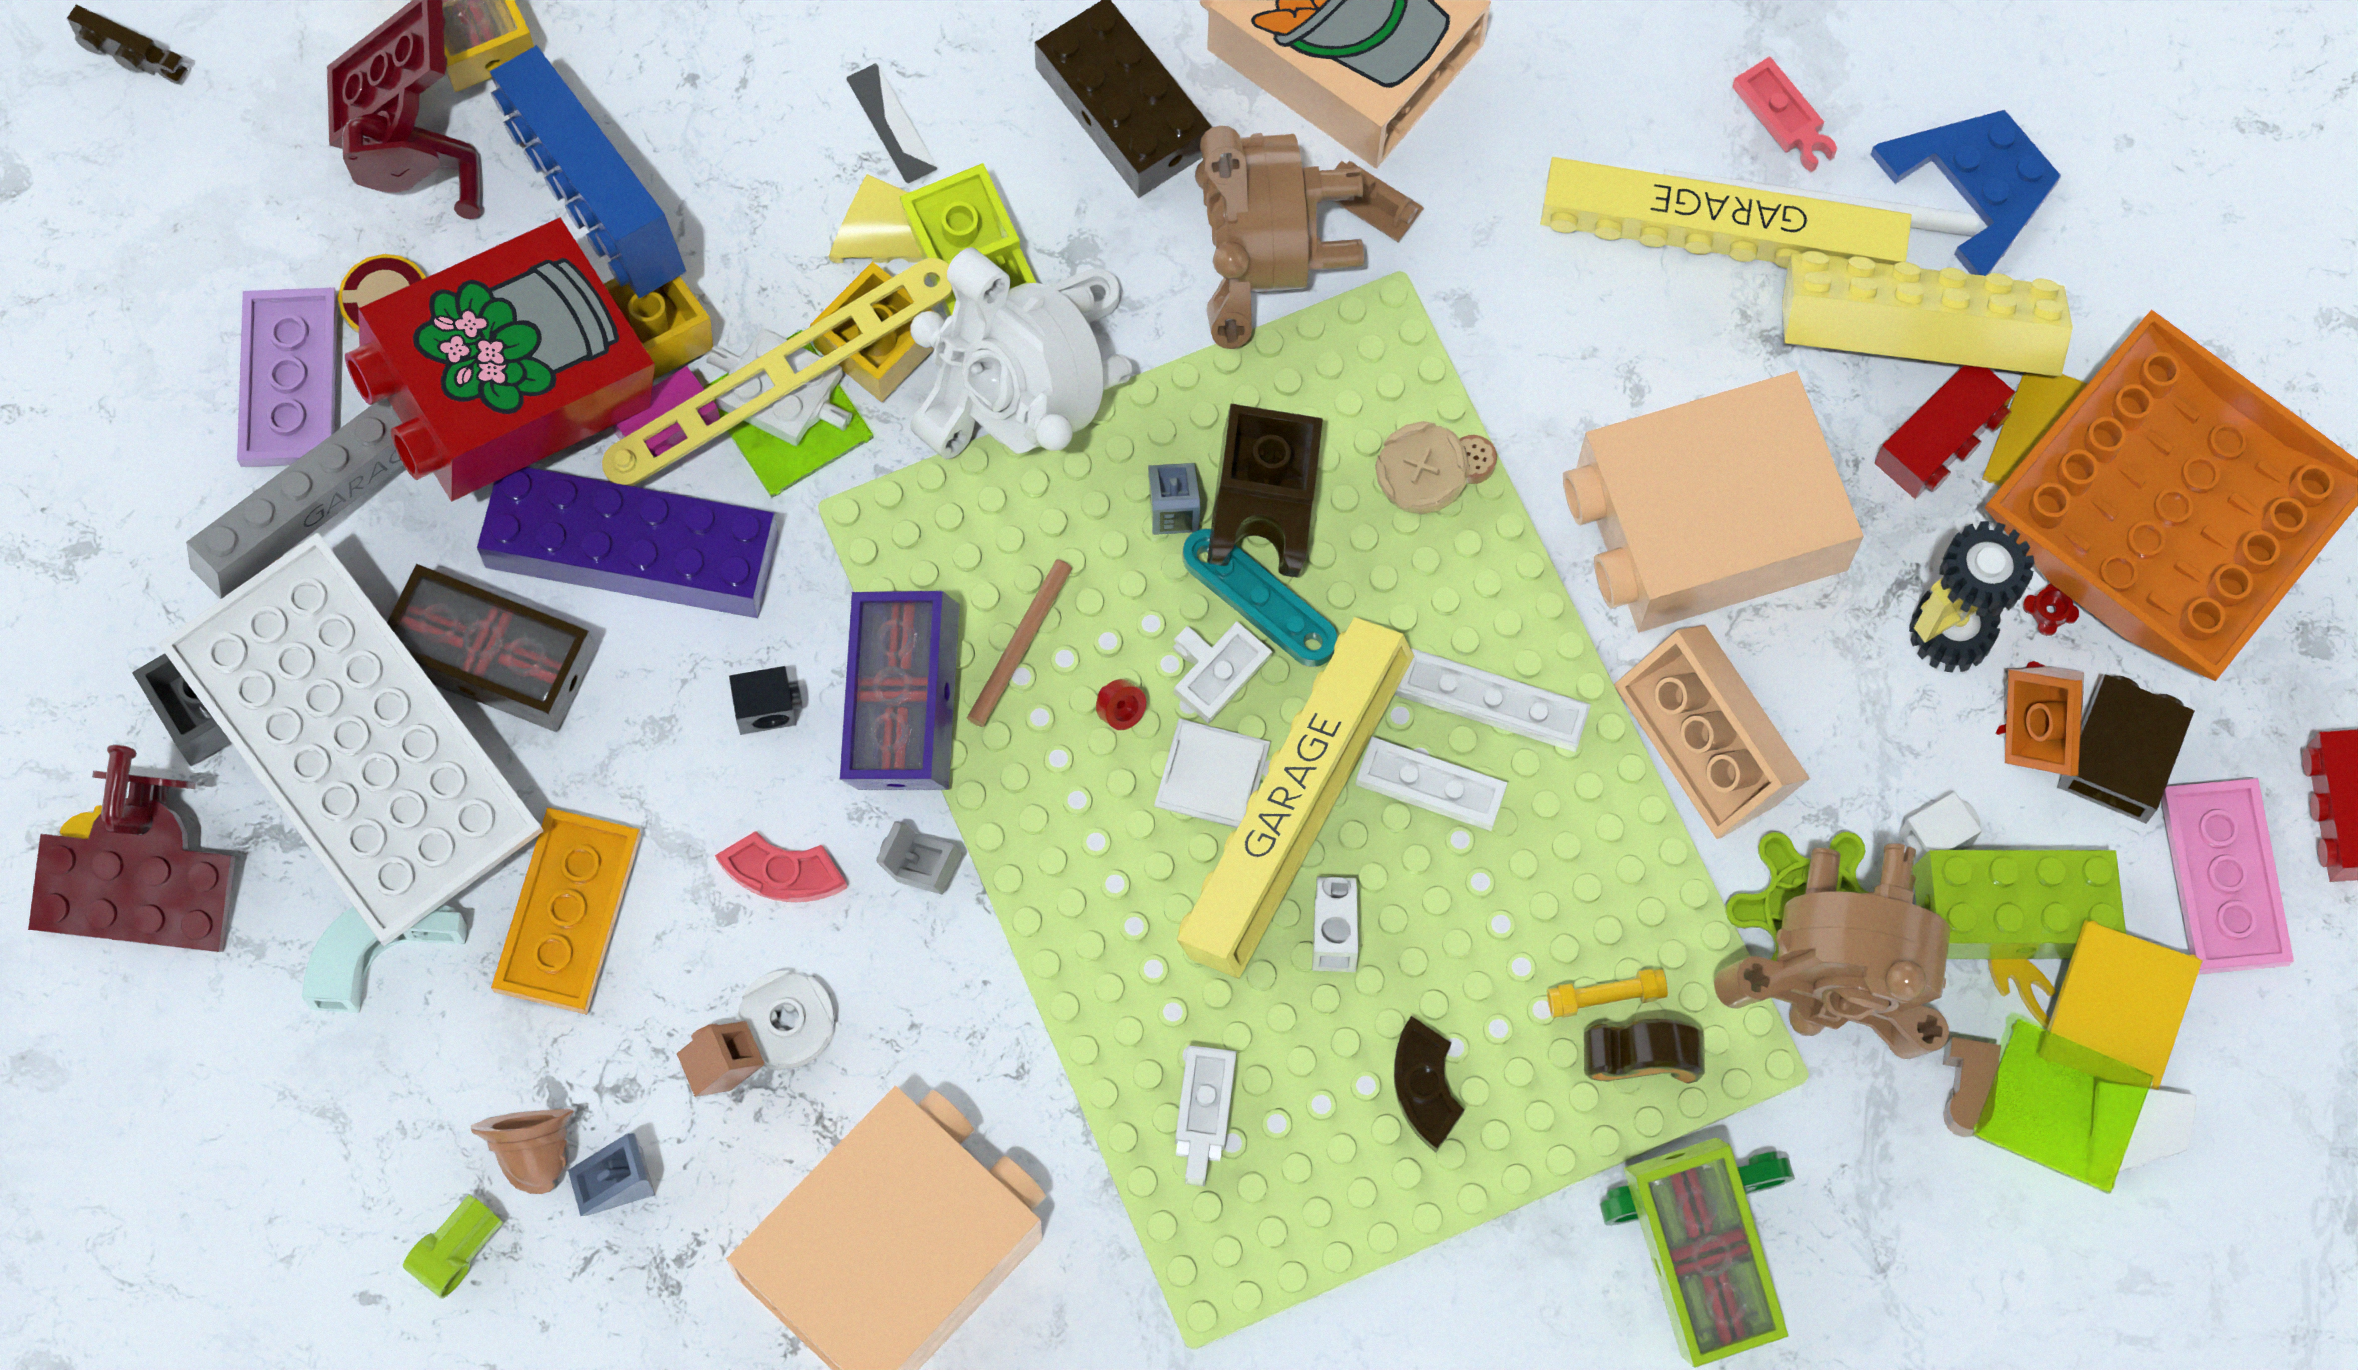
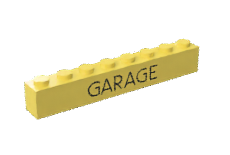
M1552 157L1540 225L1550 226L1553 230L1562 233L1574 231L1594 233L1599 238L1606 240H1616L1619 238L1637 240L1649 247H1662L1664 245L1681 247L1693 254L1712 252L1730 255L1731 258L1743 262L1755 259L1774 262L1777 266L1788 269L1791 253L1803 254L1807 251H1817L1831 258L1848 260L1851 257H1865L1875 263L1889 265L1906 262L1912 214Z
M1354 617L1347 631L1342 632L1337 638L1331 660L1325 671H1321L1315 678L1312 694L1304 709L1298 711L1294 716L1288 738L1282 749L1276 751L1272 756L1268 774L1259 790L1254 791L1250 796L1246 807V814L1239 827L1228 836L1224 846V854L1217 867L1206 876L1202 885L1201 896L1192 912L1187 913L1181 921L1179 935L1176 940L1191 960L1239 979L1415 657L1403 633Z

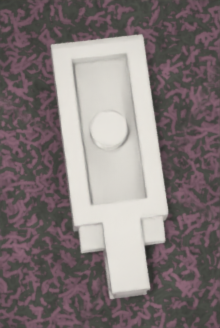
M1190 1045L1187 1047L1175 1144H1177L1176 1156L1188 1157L1185 1184L1205 1187L1208 1160L1220 1162L1221 1151L1224 1150L1236 1051Z

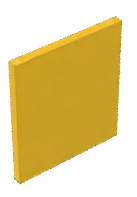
M2023 372L2009 408L2012 413L2001 428L1982 480L2001 487L2088 383L2064 374L2062 376Z
M2084 920L2038 1058L2043 1059L2046 1063L2052 1062L2118 1085L2159 1090L2203 960L2198 959L2194 954L2187 955L2101 926L2096 921Z

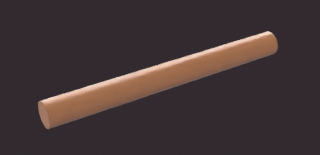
M1058 559L1054 562L968 714L967 719L971 723L984 727L1069 576L1072 567L1068 563Z

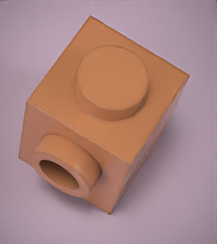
M746 1021L704 1026L696 1030L691 1035L692 1041L676 1053L695 1097L731 1091L765 1065Z

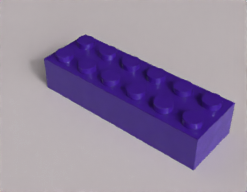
M524 467L494 482L477 550L485 568L758 619L779 532L774 512Z

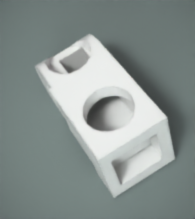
M1317 877L1313 921L1312 971L1356 972L1358 959L1356 878Z

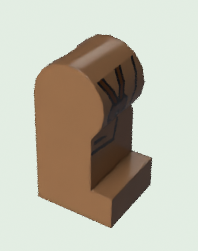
M1952 1037L1945 1045L1943 1065L1956 1067L1953 1096L1943 1111L1944 1122L1953 1134L1961 1137H1971L1977 1134L1990 1121L1994 1107L2001 1045Z

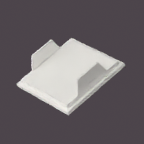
M1179 718L1154 807L1238 828L1246 814V807L1250 796L1254 791L1258 790L1271 742Z

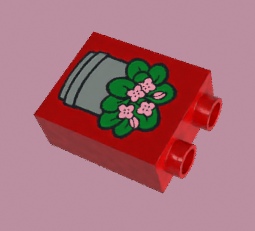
M561 217L358 308L359 347L345 353V362L351 379L365 402L372 405L387 398L400 418L402 424L391 429V436L406 470L415 480L434 473L451 502L650 408L655 366L652 358Z

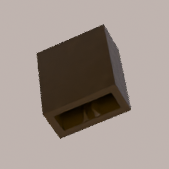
M2105 674L2093 692L2082 721L2078 776L2061 775L2057 788L2147 824L2158 810L2195 710L2184 706L2180 699L2172 695H2156L2141 689L2130 678L2124 676L2112 677Z

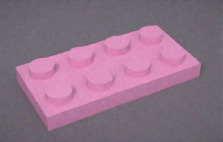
M2258 778L2166 786L2161 801L2190 955L2194 954L2198 959L2203 960L2198 975L2290 966L2294 962Z

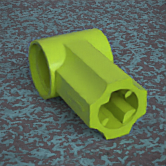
M468 1194L435 1234L429 1233L417 1242L403 1262V1269L437 1297L444 1299L463 1281L470 1269L469 1262L503 1222L482 1202Z

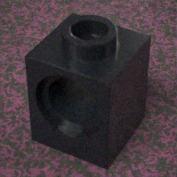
M785 666L729 675L735 718L740 735L796 726L794 709L803 708L798 680L789 681Z

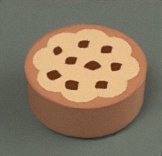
M1464 436L1459 440L1467 452L1470 468L1466 483L1477 484L1484 482L1494 472L1497 461L1496 449L1488 439L1482 436Z

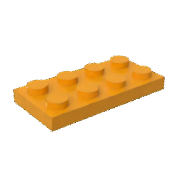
M547 807L541 825L543 832L538 835L491 988L494 993L587 1015L640 842L641 832L636 828Z

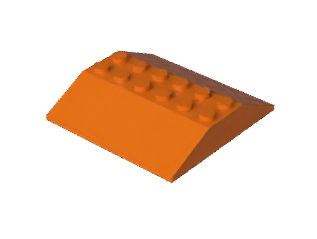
M2151 309L1990 499L1985 509L1996 522L2006 525L2004 531L2008 535H2010L2013 529L2020 533L2016 543L2019 545L2027 541L2030 549L2026 556H2034V565L2051 584L2124 639L2216 682L2358 506V459Z

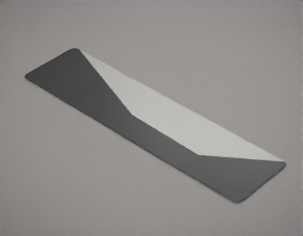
M870 65L847 76L848 84L904 181L911 183L936 171L937 165L879 65Z

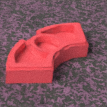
M755 831L715 855L716 861L721 868L740 886L752 893L775 901L809 902L827 898L847 889V883L822 845L806 851H785L768 844Z

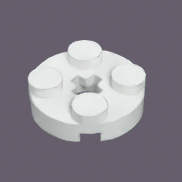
M778 970L757 978L745 990L742 996L743 1000L739 1005L736 1015V1022H747L767 1068L781 1070L806 1065L816 1059L831 1042L834 1033L833 1007L827 992L815 979L809 976L806 978L800 974H792L791 971ZM783 1008L788 1014L797 1012L799 1018L793 1022L794 1028L788 1031L784 1028L775 1029L772 1026L778 1020L776 1012Z

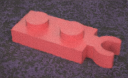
M1770 56L1734 78L1733 89L1786 153L1797 146L1801 151V163L1807 170L1813 172L1817 168L1819 161L1812 153L1814 150L1824 152L1829 160L1835 157L1837 152L1835 142L1826 135L1818 134L1823 128V119Z

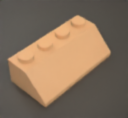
M1706 625L1675 631L1614 684L1617 692L1716 839L1728 835L1774 808L1810 779Z

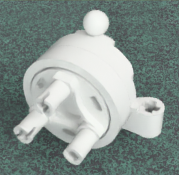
M973 247L966 248L956 255L947 270V279L956 298L953 314L944 321L941 315L933 311L921 312L914 317L910 325L911 336L916 344L925 348L932 347L934 349L933 362L939 366L935 387L913 415L910 429L945 459H951L965 449L972 436L975 421L999 443L1006 445L1016 454L1027 452L1039 446L1049 451L1062 450L1070 443L1073 433L1085 428L1092 421L1100 406L1103 390L1128 382L1130 379L1128 375L1132 374V365L1123 354H1115L1108 359L1101 360L1094 334L1082 313L1089 312L1094 307V296L1090 288L1084 285H1077L1059 292L1044 284L1026 283L1009 289V275Z

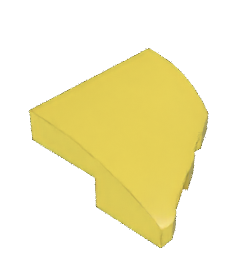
M866 174L840 226L829 253V260L835 263H843V258H872L874 263H889L894 259H903L909 263L922 261L923 259L899 196L909 192Z

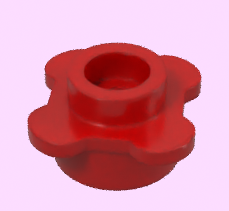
M2051 583L2042 589L2037 596L2028 595L2023 602L2024 611L2032 614L2038 623V631L2045 636L2054 635L2058 627L2065 623L2073 624L2079 617V610L2073 605V600ZM2053 606L2055 608V612H2048L2047 607Z

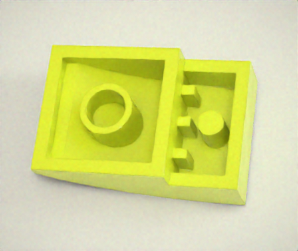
M984 163L899 196L923 260L938 258L950 265L954 257L961 251L973 247L1009 275V289L1026 283H1036L1020 249V239ZM929 275L933 286L938 285L940 278L937 275ZM954 292L941 302L947 318L953 314L956 302Z

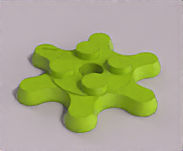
M1772 832L1766 834L1758 845L1759 857L1770 871L1771 880L1769 886L1759 894L1739 893L1734 895L1728 901L1725 912L1727 919L1737 928L1747 929L1753 927L1767 931L1775 943V951L1770 960L1777 962L1779 944L1776 941L1777 931L1782 928L1784 907L1792 898L1806 893L1811 859L1801 856L1786 835ZM1842 832L1836 835L1829 846V849L1840 853L1836 892L1869 893L1859 885L1856 878V869L1866 852L1863 840L1851 832Z

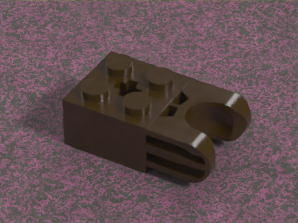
M1230 404L1222 437L1207 557L1209 564L1228 565L1234 544L1247 536H1260L1271 542L1277 550L1279 573L1289 577H1300L1307 553L1323 418Z

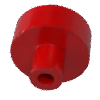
M1114 680L1102 687L1098 693L1096 712L1102 721L1116 730H1126L1133 727L1139 722L1145 712V694L1128 680Z

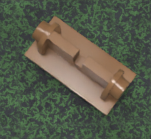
M1341 161L1335 169H1347L1359 166H1357L1355 163L1351 161H1348L1347 164ZM1361 168L1363 195L1358 197L1356 195L1354 200L1351 201L1336 200L1333 202L1399 243L1424 207Z

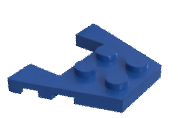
M2005 109L1881 142L1873 146L1870 154L1894 184H1897L1930 161L1934 162L1988 226L1959 245L1954 253L1955 257L1970 274L1981 276L1991 273L2024 226L2028 224L2055 188L2061 177L2060 173Z

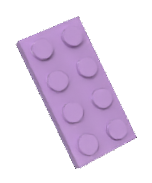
M335 287L243 291L237 461L241 467L291 465L335 433L338 294Z

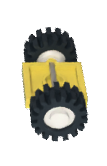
M1981 521L1976 530L1972 523L1964 528L1962 534L1958 532L1954 536L1940 565L1939 575L1944 576L1931 587V593L1927 591L1923 595L1909 626V632H1914L1910 639L1912 646H1921L1917 654L1922 660L1927 655L1933 658L1929 664L1930 666L1937 669L1939 663L1942 662L1946 664L1944 672L1953 673L1958 665L1960 671L1964 672L1970 669L1972 663L1975 667L1982 663L1985 656L1987 657L1999 636L2000 628L1997 627L2001 622L2000 614L2005 607L2009 611L2021 599L2034 573L2031 570L2034 565V556H2026L2030 546L2027 541L2019 545L2016 543L2020 536V533L2013 529L2010 535L2007 536L2003 533L2005 524L1997 522L1994 530H1989V521Z

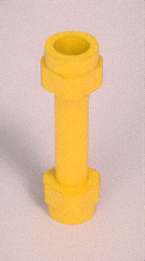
M1662 969L1638 971L1635 979L1574 989L1572 983L1559 985L1557 988L1547 989V1001L1552 1018L1576 1016L1578 1008L1639 997L1642 1003L1657 1001V999L1667 998L1668 996L1667 982Z

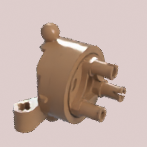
M1220 125L1206 131L1201 138L1200 149L1203 160L1197 165L1195 180L1198 186L1203 189L1204 205L1207 206V218L1209 225L1212 227V242L1216 246L1212 263L1217 273L1224 277L1207 304L1206 311L1212 339L1217 345L1227 349H1234L1244 345L1251 337V292L1267 293L1268 291L1302 289L1307 286L1308 270L1364 265L1362 239L1321 242L1320 237H1317L1316 225L1317 203L1323 201L1354 200V196L1363 195V181L1360 166L1319 171V166L1302 167L1298 141L1294 133L1263 136L1262 133H1256L1250 137L1240 138L1235 129Z
M1886 844L1883 850L1884 859L1880 885H1877L1873 892L1856 893L1836 892L1840 853L1827 848H1814L1811 854L1806 893L1792 898L1784 907L1782 928L1777 931L1776 941L1779 944L1777 962L1763 957L1751 956L1722 968L1717 973L1714 981V988L1718 999L1724 1005L1735 1009L1769 998L1791 1003L1792 1008L1789 1012V1021L1794 1031L1802 1036L1817 1035L1825 1027L1837 1030L1848 1021L1871 1027L1889 1046L1890 1050L1902 1059H1912L1941 1049L1947 1043L1949 1037L1947 1021L1940 1012L1922 1004L1942 997L1946 984L1945 970L1951 929L1949 924L1939 915L1913 904V887L1916 877L1912 875L1916 849L1909 846L1905 850V845Z

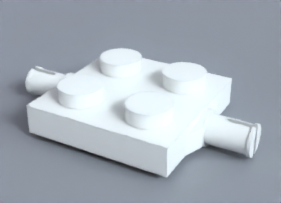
M761 328L749 348L737 357L715 345L712 347V351L709 352L706 362L728 372L730 375L787 340ZM800 348L785 357L795 374L822 358L804 348ZM835 365L744 421L794 446L798 445L806 431L820 419L840 428L842 431L846 430L847 425H849L852 419V413L830 403L831 393L842 378V367ZM765 370L716 398V406L730 413L774 387V384Z

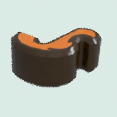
M1645 1019L1632 1022L1623 1027H1610L1607 1024L1596 1025L1584 1032V1074L1592 1080L1608 1082L1670 1073L1673 1078L1689 1084L1697 1082L1705 1074L1704 1033L1693 1024L1671 1019Z

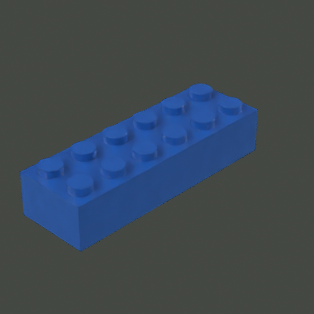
M536 45L489 71L496 86V90L491 92V96L503 116L508 115L509 119L503 122L509 136L516 145L525 144L527 148L523 149L536 173L542 170L545 171L547 174L544 177L545 182L555 199L559 201L565 198L568 202L565 208L578 229L584 226L588 229L589 233L586 234V237L597 256L601 258L607 255L611 260L607 264L617 283L621 287L628 284L640 299L687 272L664 212L539 47Z

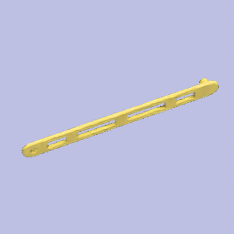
M927 258L916 263L616 442L607 449L602 460V468L607 479L611 483L634 486L914 319L921 312H925L941 303L953 292L951 284L947 279L949 264L938 258ZM929 275H937L940 281L935 287H928L924 283L925 278ZM904 287L914 303L881 322L871 306ZM850 318L854 320L862 333L861 335L796 374L793 372L785 357ZM765 370L774 387L706 426L697 412L698 409ZM678 422L687 439L654 458L644 441Z

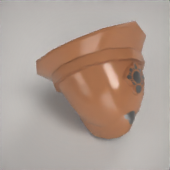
M568 1108L510 1113L470 1125V1129L473 1134L487 1141L489 1151L495 1153L502 1173L516 1189L529 1194H544L551 1192L558 1184L563 1167L567 1166L569 1143L565 1140L568 1135L566 1124L574 1111Z

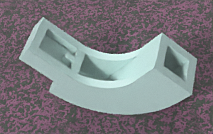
M441 905L383 947L354 906H352L331 923L316 943L306 967L302 999L311 1010L359 1013L365 975L372 962L382 952L404 942L465 945L467 924L459 912H455L453 907Z

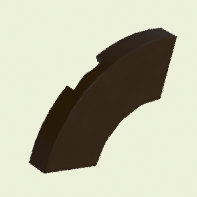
M1411 1016L1402 1031L1395 1053L1393 1077L1395 1093L1401 1111L1411 1129L1429 1148L1437 1153L1463 1116L1465 1109L1451 1096L1444 1079V1061L1452 1043Z

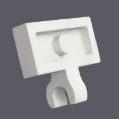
M1237 621L1213 647H1210L1195 631L1186 626L1174 639L1176 644L1173 646V649L1183 659L1194 663L1195 666L1174 687L1173 694L1209 724L1271 658L1272 651Z

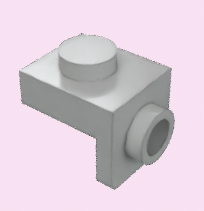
M895 821L888 836L881 844L876 862L896 882L943 895L963 852L954 844L918 835L906 823Z

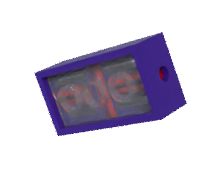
M944 591L852 592L840 780L857 790H949L960 604Z

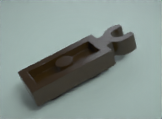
M76 4L67 17L75 34V41L81 47L91 53L98 54L99 51L111 55L118 64L130 71L136 72L140 69L153 76L157 72L163 78L175 84H180L188 72L186 67L180 65L183 58L179 54L168 49H160L156 47L152 39Z

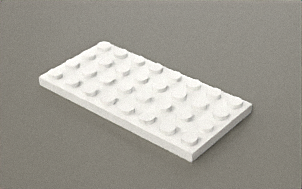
M318 532L158 643L383 947L543 832L541 825Z

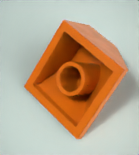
M2057 667L2009 669L2005 743L2006 764L2067 776H2078L2084 672Z

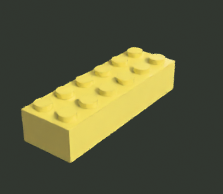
M1807 251L1803 254L1791 253L1782 297L1784 341L1787 344L2052 376H2062L2073 329L2065 286L2058 285L2052 280L2035 279L2032 282L2014 280L2000 273H1990L1986 276L1966 274L1957 268H1943L1940 271L1923 269L1909 262L1889 265L1875 263L1865 257H1851L1849 260L1831 258L1817 251Z

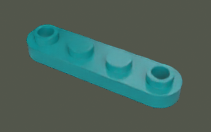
M1200 529L1188 536L1183 546V563L1190 574L1300 664L1317 667L1327 663L1332 658L1337 634L1329 621L1235 544L1231 550L1229 564L1226 566L1200 561L1198 555L1208 552L1211 529ZM1314 639L1321 644V647L1317 650H1309L1305 647L1304 643L1307 640Z

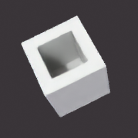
M1953 792L1908 818L1899 834L1908 847L1916 849L1915 858L1919 861L1929 850H1965L1974 844L1982 830L1979 827V816L1972 805L1966 801L1962 802L1957 793Z

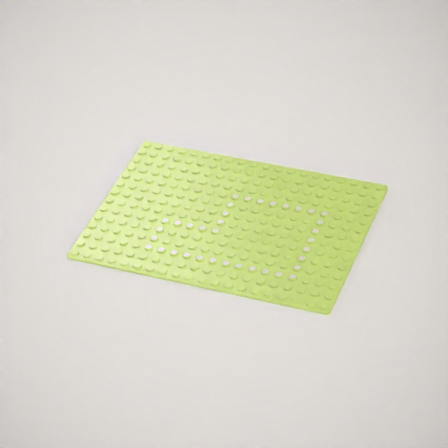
M1402 271L1394 272L1252 329L1249 340L1241 347L1227 349L1213 344L1130 377L1129 381L1124 384H1118L1103 390L1100 406L1092 421L1085 428L1073 433L1070 443L1062 450L1049 451L1039 446L1027 452L1016 454L1006 445L999 443L990 434L969 441L965 449L951 459H945L939 454L826 498L818 505L820 517L853 592L944 591L960 604L949 790L941 791L1185 1345L1190 1349L1201 1348L1801 1086L1806 1082L1809 1075L1772 998L1739 1009L1730 1008L1718 999L1714 988L1717 973L1722 968L1751 956L1736 927L1727 919L1726 907L1498 454L1494 472L1487 480L1477 484L1466 483L1465 488L1457 499L1440 511L1426 514L1403 511L1388 500L1379 486L1375 468L1378 455L1380 457V453L1385 447L1383 444L1390 434L1407 424L1422 421L1435 423L1436 426L1451 430L1458 439L1467 435H1479L1491 442L1408 275ZM1231 403L1323 418L1307 553L1300 577H1289L1279 573L1277 550L1266 538L1247 536L1241 538L1235 545L1329 621L1335 628L1337 638L1342 632L1347 631L1353 618L1356 617L1403 633L1410 648L1591 704L1577 750L1573 752L1395 696L1394 693L1371 737L1507 782L1492 831L1356 786V778L1367 751L1369 739L1239 979L1191 960L1176 940L1179 935L1182 919L1187 913L1192 912L1201 896V889L1206 876L1217 867L1224 854V846L1228 836L1237 828L1154 807L1179 718L1270 741L1269 751L1258 787L1259 790L1268 774L1272 756L1276 751L1282 749L1290 734L1294 716L1298 711L1304 709L1312 694L1315 678L1321 671H1325L1329 661L1317 667L1300 664L1190 574L1183 563V546L1188 536L1192 533L1152 534L1148 465L1195 464L1200 498L1199 530L1211 529L1223 430ZM1208 552L1198 555L1200 561L1208 563ZM1058 559L1068 563L1072 567L1069 576L984 727L971 723L967 719L968 714L1054 562ZM1237 621L1272 651L1271 658L1208 724L1173 694L1174 687L1195 666L1194 663L1183 659L1173 649V646L1176 644L1174 639L1188 626L1210 647H1213ZM1314 639L1307 640L1304 643L1305 647L1309 650H1317L1321 647V644ZM1117 679L1128 680L1141 689L1146 697V709L1142 718L1136 725L1126 730L1112 728L1102 721L1096 712V702L1100 689ZM1317 877L1356 878L1358 922L1356 972L1312 971L1313 921ZM1648 969H1662L1665 974L1668 989L1667 998L1642 1003L1639 997L1578 1008L1576 1016L1552 1018L1550 1014L1547 989L1557 988L1559 985L1572 983L1574 989L1635 979L1638 971ZM1411 1016L1452 1043L1444 1061V1079L1451 1096L1465 1109L1463 1116L1437 1153L1429 1148L1411 1129L1401 1111L1395 1093L1393 1078L1395 1053L1402 1031ZM1645 1019H1671L1693 1024L1704 1033L1705 1074L1697 1082L1687 1084L1673 1078L1670 1073L1608 1082L1592 1080L1584 1074V1032L1592 1026L1607 1024L1610 1027H1623L1632 1022ZM1188 1045L1236 1051L1224 1150L1221 1151L1220 1162L1208 1160L1205 1187L1185 1184L1188 1157L1176 1156L1177 1144H1175Z

